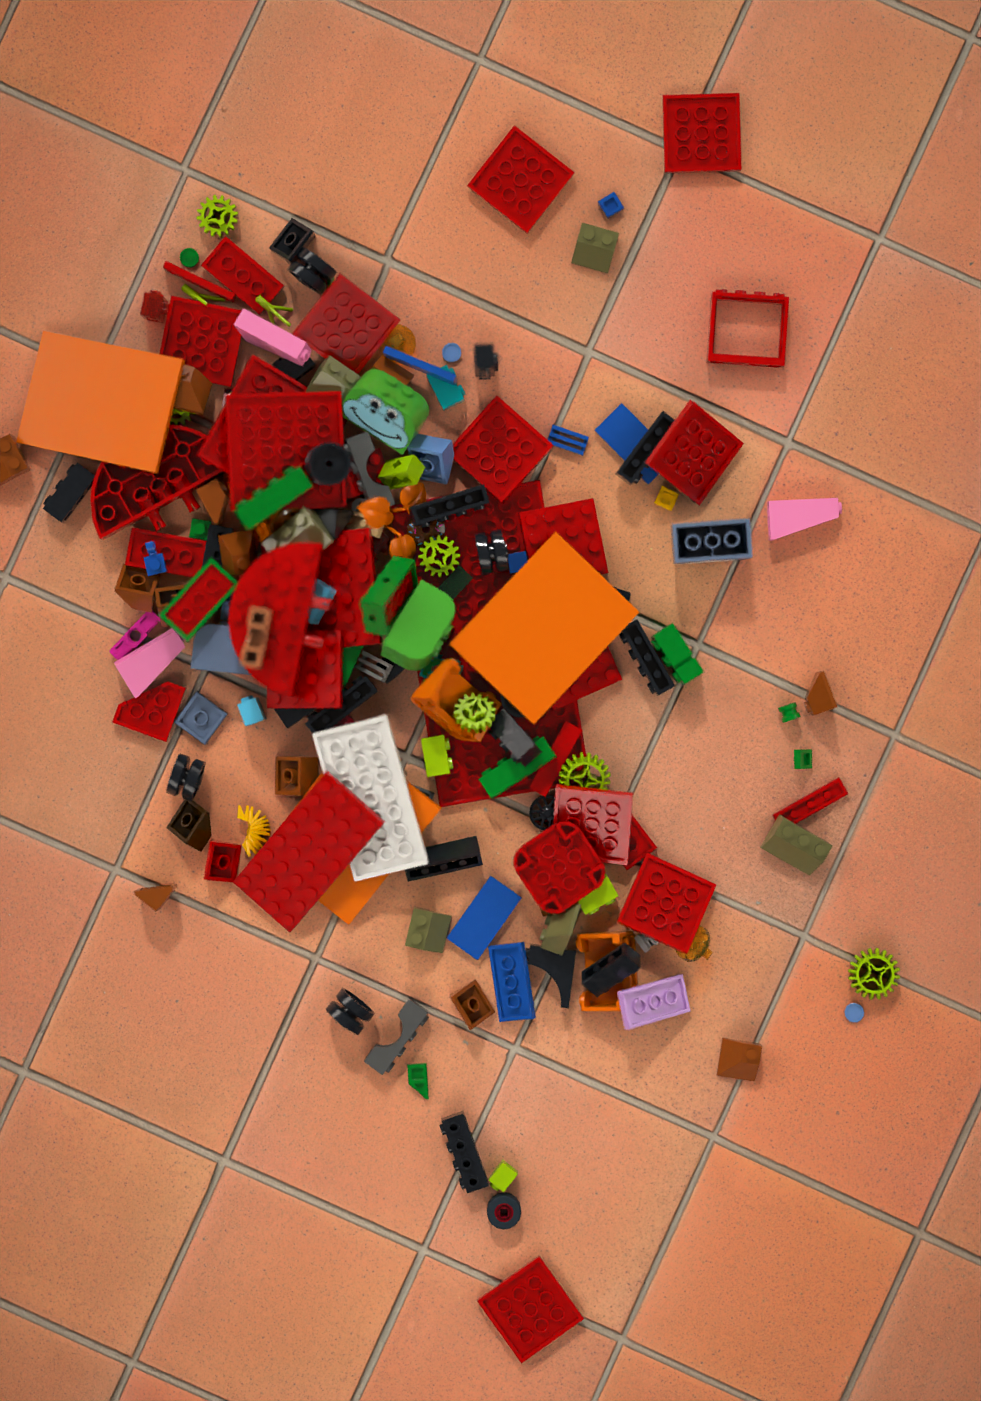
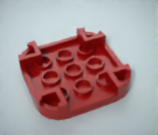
M559 821L521 845L513 857V866L516 873L537 905L548 913L559 914L598 889L605 878L603 862L581 829L569 821Z

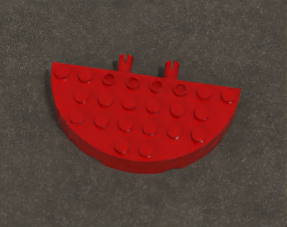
M169 425L158 474L101 462L93 480L90 497L92 520L99 538L105 540L144 517H149L156 532L160 531L161 528H165L167 525L158 512L160 511L159 509L179 498L183 499L189 513L195 511L191 504L198 510L200 505L192 494L193 490L225 473L196 456L207 435L189 427Z
M291 543L264 554L242 575L230 603L229 632L232 645L239 660H241L243 645H245L248 636L249 626L247 624L251 606L274 610L262 668L244 666V668L263 686L288 697H293L295 694L304 647L309 646L321 650L323 644L316 643L315 641L322 643L324 642V637L307 634L311 609L318 608L330 611L331 606L323 605V603H332V599L315 596L324 544Z

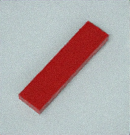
M165 261L163 265L165 271L232 303L235 302L236 294Z
M565 721L551 747L557 757L539 768L529 786L530 789L544 797L547 796L561 770V766L564 765L579 738L582 729Z
M838 777L774 813L772 816L776 821L780 814L797 824L849 793Z

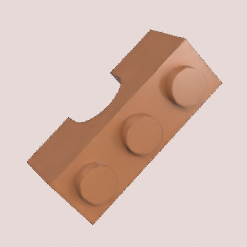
M251 606L247 624L249 626L248 636L245 645H243L240 665L262 668L274 610Z

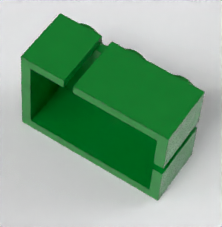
M673 623L651 636L653 639L651 644L656 651L660 650L663 654L661 659L666 667L670 666L674 671L671 675L677 684L681 682L682 685H685L704 672L696 658L691 657L692 652Z

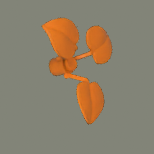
M422 482L403 487L400 492V502L403 505L401 508L391 509L390 503L383 497L369 499L358 506V510L370 528L379 529L384 526V528L397 535L398 538H394L390 542L389 551L391 558L398 556L412 559L415 554L416 544L414 539L410 535L401 536L389 524L394 519L393 512L407 510L408 514H410L408 507L426 502V489Z

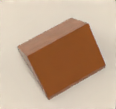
M177 884L139 888L134 891V895L154 911H158L177 889Z
M476 979L450 994V999L469 1030H472L495 1013Z

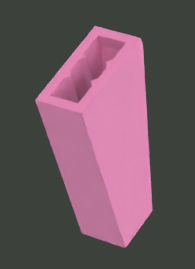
M245 309L242 310L234 324L246 342L300 366H303L305 361L310 358L312 350L305 341Z
M838 498L768 501L769 541L838 518L839 514H842L841 502H838Z
M173 629L168 630L114 662L135 698L185 648L183 644L185 640Z

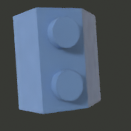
M417 434L408 446L409 455L414 454L425 466L420 479L447 484L454 459L452 440Z

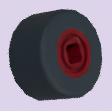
M510 1193L496 1194L488 1202V1220L498 1229L512 1228L521 1217L520 1202Z

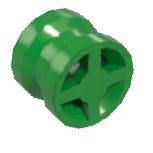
M796 702L778 708V711L782 713L783 723L801 717L800 713L796 710Z

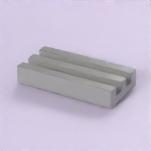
M363 650L361 653L363 656L362 658L359 657L358 661L360 662L358 665H355V668L385 683L393 665ZM369 657L386 666V670L366 661ZM364 664L383 673V676L381 677L363 668Z

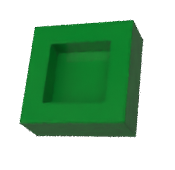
M192 518L189 537L207 540L209 524H212V522Z
M812 749L794 750V769H812Z

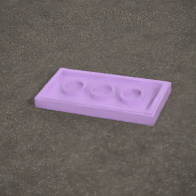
M683 974L617 992L625 1030L691 1012Z

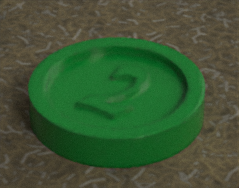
M186 248L180 254V261L185 267L192 268L198 264L199 254L192 248Z

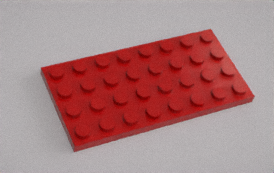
M327 770L233 883L290 933L383 826L385 821Z

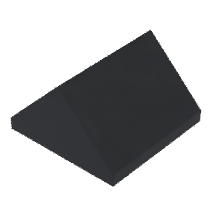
M291 218L269 249L288 264H291L293 261L298 260V253L303 247L307 248L316 235L312 229Z
M311 509L316 511L333 540L338 538L354 514L353 511Z

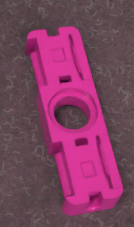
M154 611L152 613L145 612L110 649V653L117 660L128 655L133 650V647L136 649L149 636L148 633L158 624V621L161 622L160 617ZM135 630L141 633L140 640L136 642L130 637L131 633Z

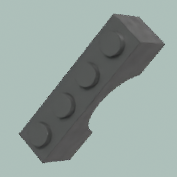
M365 432L344 440L343 446L352 462L351 471L353 474L356 473L358 481H356L357 487L360 492H363L365 497L363 502L375 497H383L388 500L390 506L394 505L395 502L389 486L375 483L367 473V459L375 450L369 433Z
M409 998L398 1013L403 1026L399 1039L389 1045L375 1044L364 1062L381 1075L385 1071L389 1073L395 1065L393 1063L395 1057L398 1056L400 1058L406 1050L404 1047L408 1040L411 1042L417 1035L415 1031L419 1025L423 1026L428 1020V1010Z

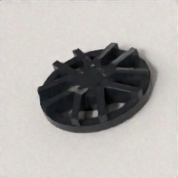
M540 796L530 806L529 816L531 822L540 830L544 831L547 829L543 827L544 820L548 821V827L551 826V820L554 821V808L551 807L555 801L554 796ZM545 798H551L553 800L548 805ZM541 799H543L545 803V806L541 807V805L538 802ZM537 804L540 810H533L534 805ZM540 812V817L533 818L532 813ZM542 819L541 826L535 820Z

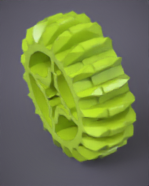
M580 752V757L577 758L573 754V761L566 759L568 766H561L564 771L559 772V776L563 777L559 779L560 784L572 786L569 783V779H573L574 782L579 783L580 787L587 788L590 785H596L595 789L608 790L606 785L611 782L608 779L611 774L607 771L609 769L608 765H603L604 760H598V755H594L591 758V753L588 752L587 756L584 757L583 752ZM583 765L581 770L573 771L576 767ZM590 765L600 772V777L590 772ZM587 772L588 778H586L583 783L582 778H584V775H586Z
M868 948L867 955L863 950L860 951L862 958L857 955L854 956L858 960L857 963L850 962L855 968L848 969V972L854 973L848 979L855 980L851 983V987L858 986L855 990L857 994L863 990L861 995L863 998L869 993L870 1000H873L874 994H876V998L879 1000L881 999L880 993L887 997L886 990L894 992L890 987L892 984L898 986L894 978L900 979V976L894 974V972H899L900 968H893L898 962L896 960L890 962L893 955L889 954L885 957L886 950L879 954V948H875L874 953L871 948ZM870 959H881L886 964L875 967ZM865 963L866 973L859 978L860 968ZM871 968L878 971L877 980L870 976L872 974L870 973L872 971ZM889 969L888 980L883 985L882 975ZM874 981L878 988L868 989L862 984Z

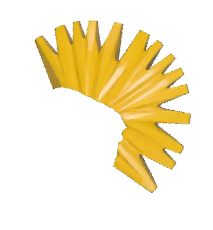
M238 805L237 818L248 823L246 838L242 846L248 857H250V850L257 854L256 849L259 851V847H263L259 841L267 842L260 835L270 836V833L266 832L270 831V829L263 828L270 826V824H265L269 821L268 819L263 820L266 818V815L258 818L261 813L260 810L253 816L252 806L249 810V806L246 805L245 812L243 813L241 805Z

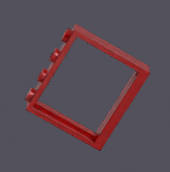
M716 289V292H712L706 363L783 368L785 366L789 297H785V294L773 293V296L766 295V292L756 291L754 294H746L747 291L735 290V293H727L726 289ZM717 300L781 305L778 358L713 353Z

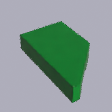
M427 1063L407 1064L408 1084L425 1099H429Z

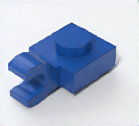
M155 542L145 543L149 556L143 558L148 576L168 572L163 553L157 554Z

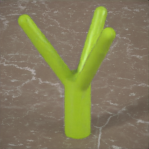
M187 284L181 287L183 292L204 305L208 304L204 299L225 301L221 297L199 294Z
M261 295L255 299L267 311L270 322L276 326L272 313L288 327L291 326L275 310L292 312L293 308L271 305Z

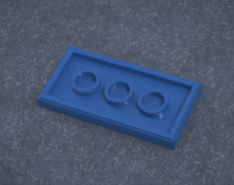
M621 403L594 431L625 461L648 429ZM644 467L641 471V474H643L642 479L648 485L659 475L651 467L648 469Z
M490 876L449 933L447 939L478 960L522 897Z
M517 942L488 946L499 1022L536 1018L525 943Z

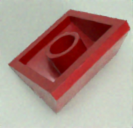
M211 840L203 879L233 883L237 875L242 845Z

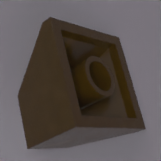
M185 799L166 827L185 844L202 852L212 836L210 813L194 800L189 801Z

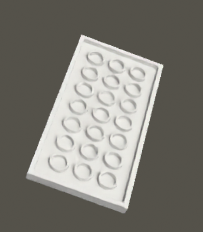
M388 715L313 733L323 774L328 770L385 821L383 826L350 863L354 881L428 864L429 859Z

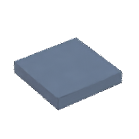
M196 691L174 723L206 745L228 714Z

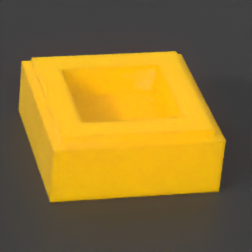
M662 486L654 504L672 511L679 493Z

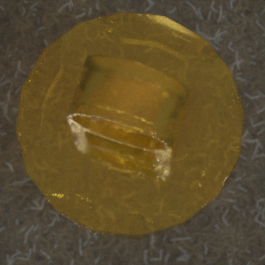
M397 324L378 349L383 356L385 346L412 356L416 347V339L409 328Z
M699 925L688 953L683 954L676 950L677 955L687 962L696 961L701 956L708 960L713 954L708 948L710 933L703 926Z

